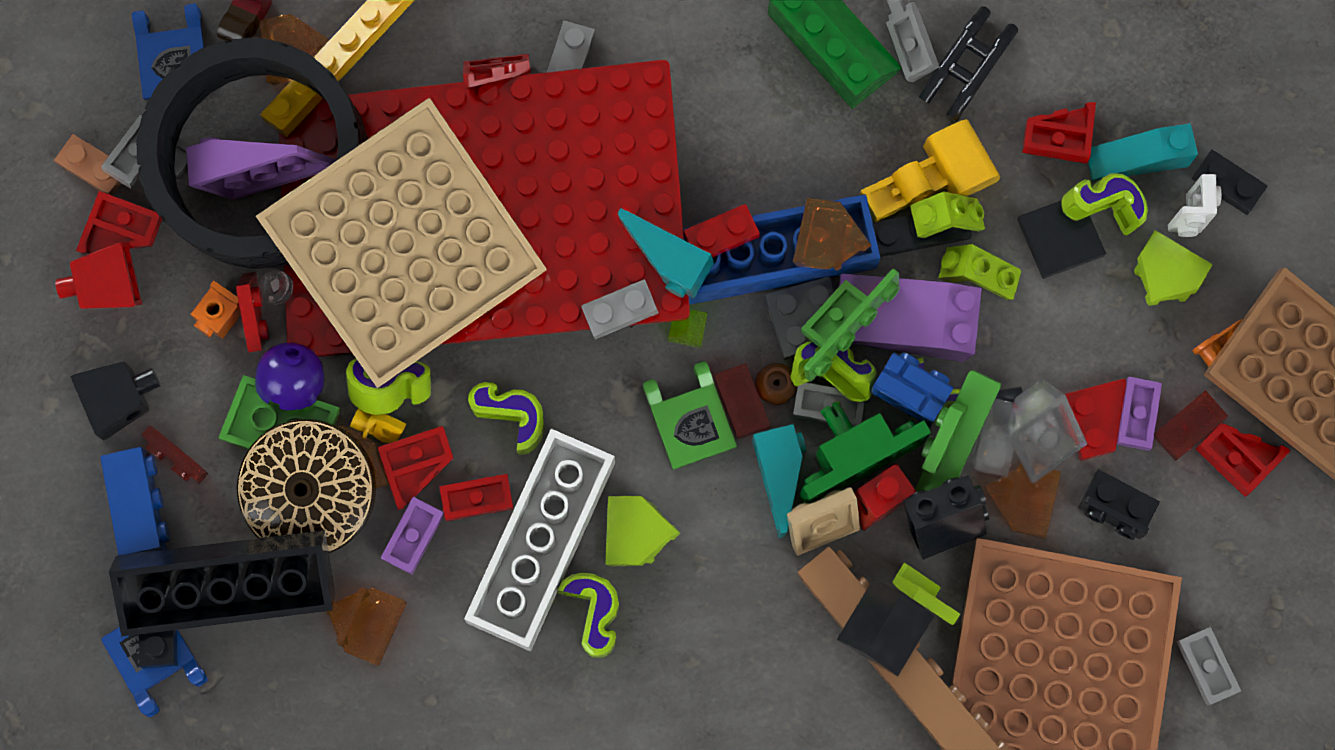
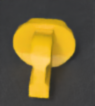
M359 408L350 424L351 428L363 432L362 438L366 439L369 433L385 443L397 441L406 426V423L389 415H374L363 412Z

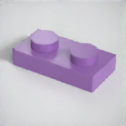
M1134 377L1126 379L1116 445L1146 451L1152 449L1162 383Z
M413 497L386 546L381 559L413 575L444 517V512Z

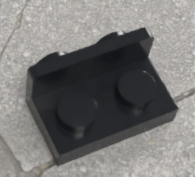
M1097 470L1078 508L1086 511L1084 515L1088 519L1103 524L1105 521L1117 527L1115 531L1119 535L1134 540L1135 537L1141 539L1147 535L1149 531L1148 525L1160 501Z

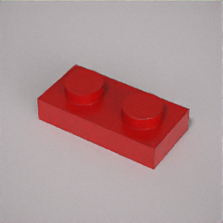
M746 204L685 229L683 232L688 243L710 253L712 257L757 239L760 236Z
M508 474L439 486L446 522L514 509Z

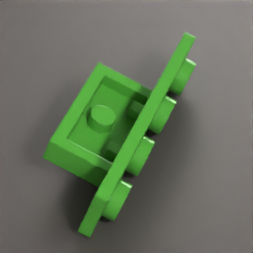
M893 268L868 296L845 280L801 328L802 334L820 347L804 366V374L807 380L811 382L817 375L819 377L823 376L833 363L831 359L840 350L844 352L851 346L855 339L854 334L861 326L867 327L877 316V309L884 301L890 302L900 290L898 271Z
M971 370L968 373L956 401L949 409L943 407L936 420L935 425L940 427L936 438L929 437L924 446L921 456L926 458L922 466L924 471L915 488L916 492L922 490L929 491L941 486L948 479L959 478L1001 388L1000 382L975 370Z

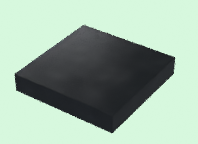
M1061 201L1025 213L1017 218L1042 279L1106 255L1091 217L1088 216L1078 221L1069 218L1063 212Z

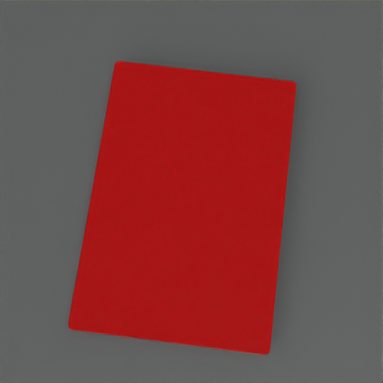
M667 60L520 75L467 88L464 87V82L348 95L361 115L368 139L430 98L547 269L440 345L591 330L581 305L644 279L659 313L632 325L681 321L689 318V296L685 294L681 298L665 289L667 284L662 281L625 229L617 214L620 208L684 240L671 69ZM323 98L287 137L279 132V144L297 145L337 160L338 135L336 123L327 101ZM313 176L281 185V198ZM290 264L284 266L287 343L294 342L305 345L312 349L318 357L353 354Z

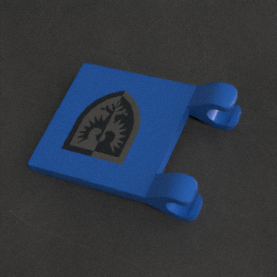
M193 3L184 6L188 27L185 29L150 33V21L143 10L132 13L144 100L150 99L156 86L173 67L180 65L179 62L199 49L204 48L202 14L197 4Z
M120 627L102 637L101 641L131 691L142 714L150 718L159 712L160 709L148 689L183 668L189 681L197 687L208 681V677L195 659L179 630H176L178 666L142 669L139 667V635L121 637Z

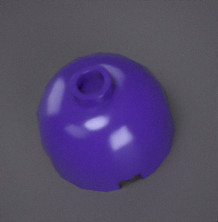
M294 342L281 343L272 346L260 358L255 373V386L257 394L267 404H269L270 400L273 403L280 404L279 409L301 410L313 405L317 401V396L324 389L325 379L322 362L315 352L305 345Z

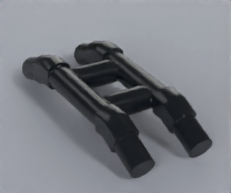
M985 6L980 7L969 20L940 63V68L934 71L919 95V98L930 104L949 74L964 83L965 86L946 114L955 121L959 120L977 90L1018 33L1016 25L1008 24L991 48L977 40L975 36L991 15L990 10ZM966 48L983 58L974 73L957 64Z

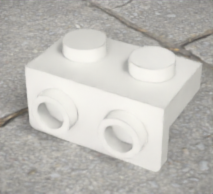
M1202 174L1186 194V206L1182 207L1168 224V232H1178V236L1193 237L1201 233L1216 216L1217 206L1221 203V187L1216 186L1215 174Z

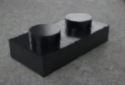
M1211 149L1191 178L1196 182L1202 174H1215L1216 186L1221 187V199L1246 215L1251 212L1268 186L1213 149Z

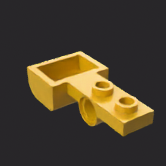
M968 119L961 120L930 135L923 145L929 157L928 159L919 163L918 161L910 162L896 170L892 176L860 191L859 195L866 194L870 214L874 222H878L945 189L949 193L970 196L998 182L1001 176Z

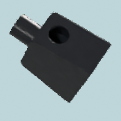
M118 362L70 376L94 434L102 440L108 439L147 413L150 409L143 394L161 387L153 368L135 375L132 368L126 362Z

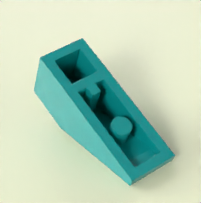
M1191 123L1157 128L1091 147V155L1088 162L1091 181H1099L1110 173L1133 176L1189 167L1198 155Z
M620 208L617 214L621 223L662 281L667 284L665 289L681 298L685 294L695 298L714 264L711 254Z
M793 424L753 434L752 438L778 538L785 537L788 531L787 513L792 511L802 462V453L806 452L803 435L801 432H795Z

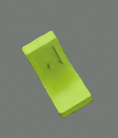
M943 191L910 205L917 236L921 238L929 237L951 227L977 232L985 229L983 222L984 210L977 198Z
M973 244L947 247L941 261V270L938 278L948 283L970 281L1006 300H1013L1021 270Z

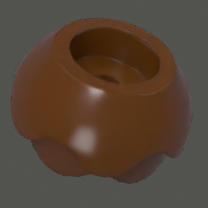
M771 363L763 367L755 379L758 396L773 405H782L794 397L797 387L790 379L792 369L782 363ZM777 380L780 382V385L775 386L773 382Z

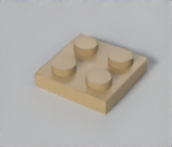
M851 487L843 491H832L821 500L811 504L804 503L798 505L792 512L787 513L791 543L797 556L860 530L857 498Z

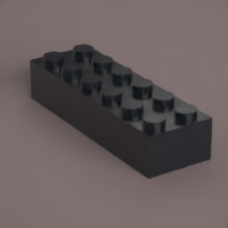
M325 530L117 555L109 570L121 637L333 611L336 595Z

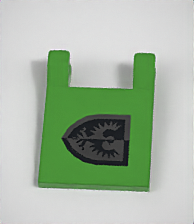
M706 361L694 365V373L700 388L663 401L656 380L651 379L643 383L645 396L673 470L737 447Z

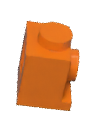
M213 280L210 284L211 288L190 315L196 321L193 326L210 338L214 333L223 339L239 319L241 312L238 297ZM216 305L220 307L216 315H210V312Z

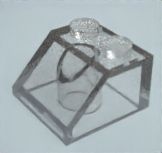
M1044 379L1039 380L1015 398L1006 433L1029 481L1034 484L1087 445V442L1066 396Z

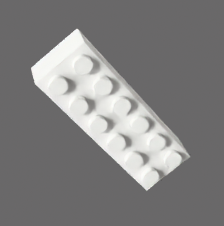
M550 430L464 618L467 624L531 652L555 599L557 589L568 570L615 465V456L558 431Z

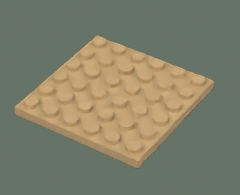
M430 98L256 215L258 221L377 388L547 270Z

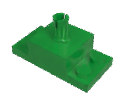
M839 401L832 403L831 407L828 405L820 413L824 416L835 438L819 446L814 459L821 471L814 473L804 480L805 484L802 486L803 488L798 499L801 504H811L823 499L832 491L843 490L923 446L931 433L925 421L917 425L910 421L895 430L896 434L893 435L880 413L853 427Z

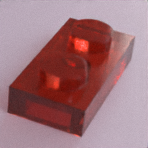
M746 363L714 374L715 382L737 439L770 428L768 418Z
M1205 390L1154 434V438L1176 461L1226 419L1228 415Z
M151 425L141 434L149 442L145 448L160 461L165 456L173 461L175 464L171 470L186 482L192 477L200 484L209 474Z

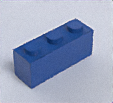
M142 447L100 456L118 555L166 550V542L170 541V532L166 521H161L159 509L164 508V501L160 488H155L153 476L158 474L154 456L149 455Z

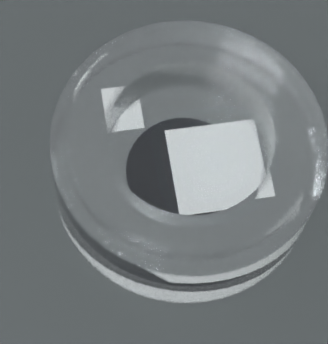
M278 270L266 272L259 283L263 300L274 305L284 304L290 298L293 291L291 277L287 273Z

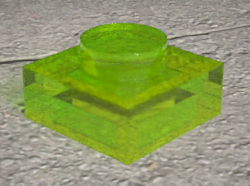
M690 309L688 319L672 321L668 342L701 348L708 313Z

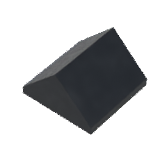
M873 579L839 634L837 641L898 677L934 618V615L905 593Z

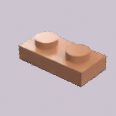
M74 134L71 135L54 159L57 165L101 192L113 196L121 185V182L102 171L101 166L108 158V155Z

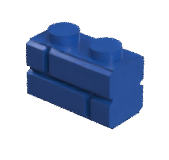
M893 353L870 393L919 422L925 421L927 426L931 427L954 387L948 384L950 380L944 374L936 370H932L929 373L918 367L920 362L907 353H901V355Z

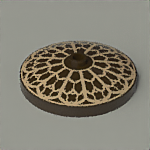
M300 419L288 421L271 428L251 445L239 469L237 498L242 516L257 538L325 530L328 550L331 553L351 542L366 525L375 503L376 479L368 454L350 433L326 421ZM299 483L306 485L307 493L305 495H300Z

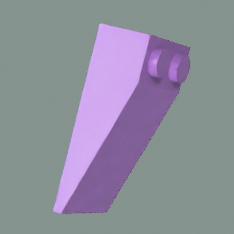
M215 137L203 138L199 144L186 147L189 186L231 200L316 175L337 161L297 145L220 140Z
M841 274L839 286L847 280L868 296L885 277ZM899 278L900 290L890 302L884 301L877 309V316L867 327L862 325L854 334L855 339L853 341V344L964 362L975 354L982 288L948 282Z

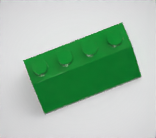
M769 0V17L851 109L902 70L901 65L842 0Z

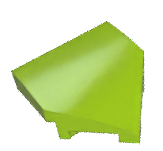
M1154 230L1137 258L1138 264L1134 269V273L1141 277L1147 292L1145 295L1148 306L1158 305L1160 301L1177 299L1180 302H1186L1191 294H1195L1213 264Z
M608 496L605 565L612 567L643 566L645 563L652 564L655 561L654 557L670 540H674L681 532L645 497Z
M903 563L893 580V584L907 596L949 624L954 625L960 613L936 598L941 587L908 564Z

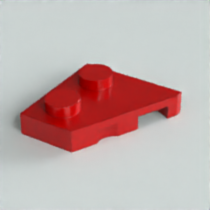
M529 54L463 61L465 88L531 73Z
M1096 102L1085 103L1083 108L1068 111L1065 108L1054 111L1050 115L1041 114L1028 118L1025 124L1022 153L1088 164L1091 155Z
M99 191L76 251L90 254L122 242H129L130 249L152 247L162 223V217H159L155 211Z
M244 273L236 285V291L249 353L262 351L265 340L269 339L267 320H262L261 307H263L261 288L258 286L257 273Z
M1125 378L1063 394L1060 397L1080 462L1111 454L1116 450L1126 388Z
M1223 423L1219 424L1195 448L1244 497L1248 496L1291 451L1282 445L1275 447L1261 442V437L1250 433L1243 434L1236 428Z
M444 426L377 447L398 510L405 508L412 498L416 497L454 459Z

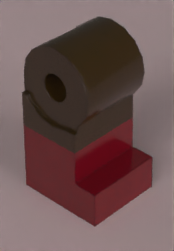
M233 0L219 23L217 37L224 41L252 38L271 7L272 0Z

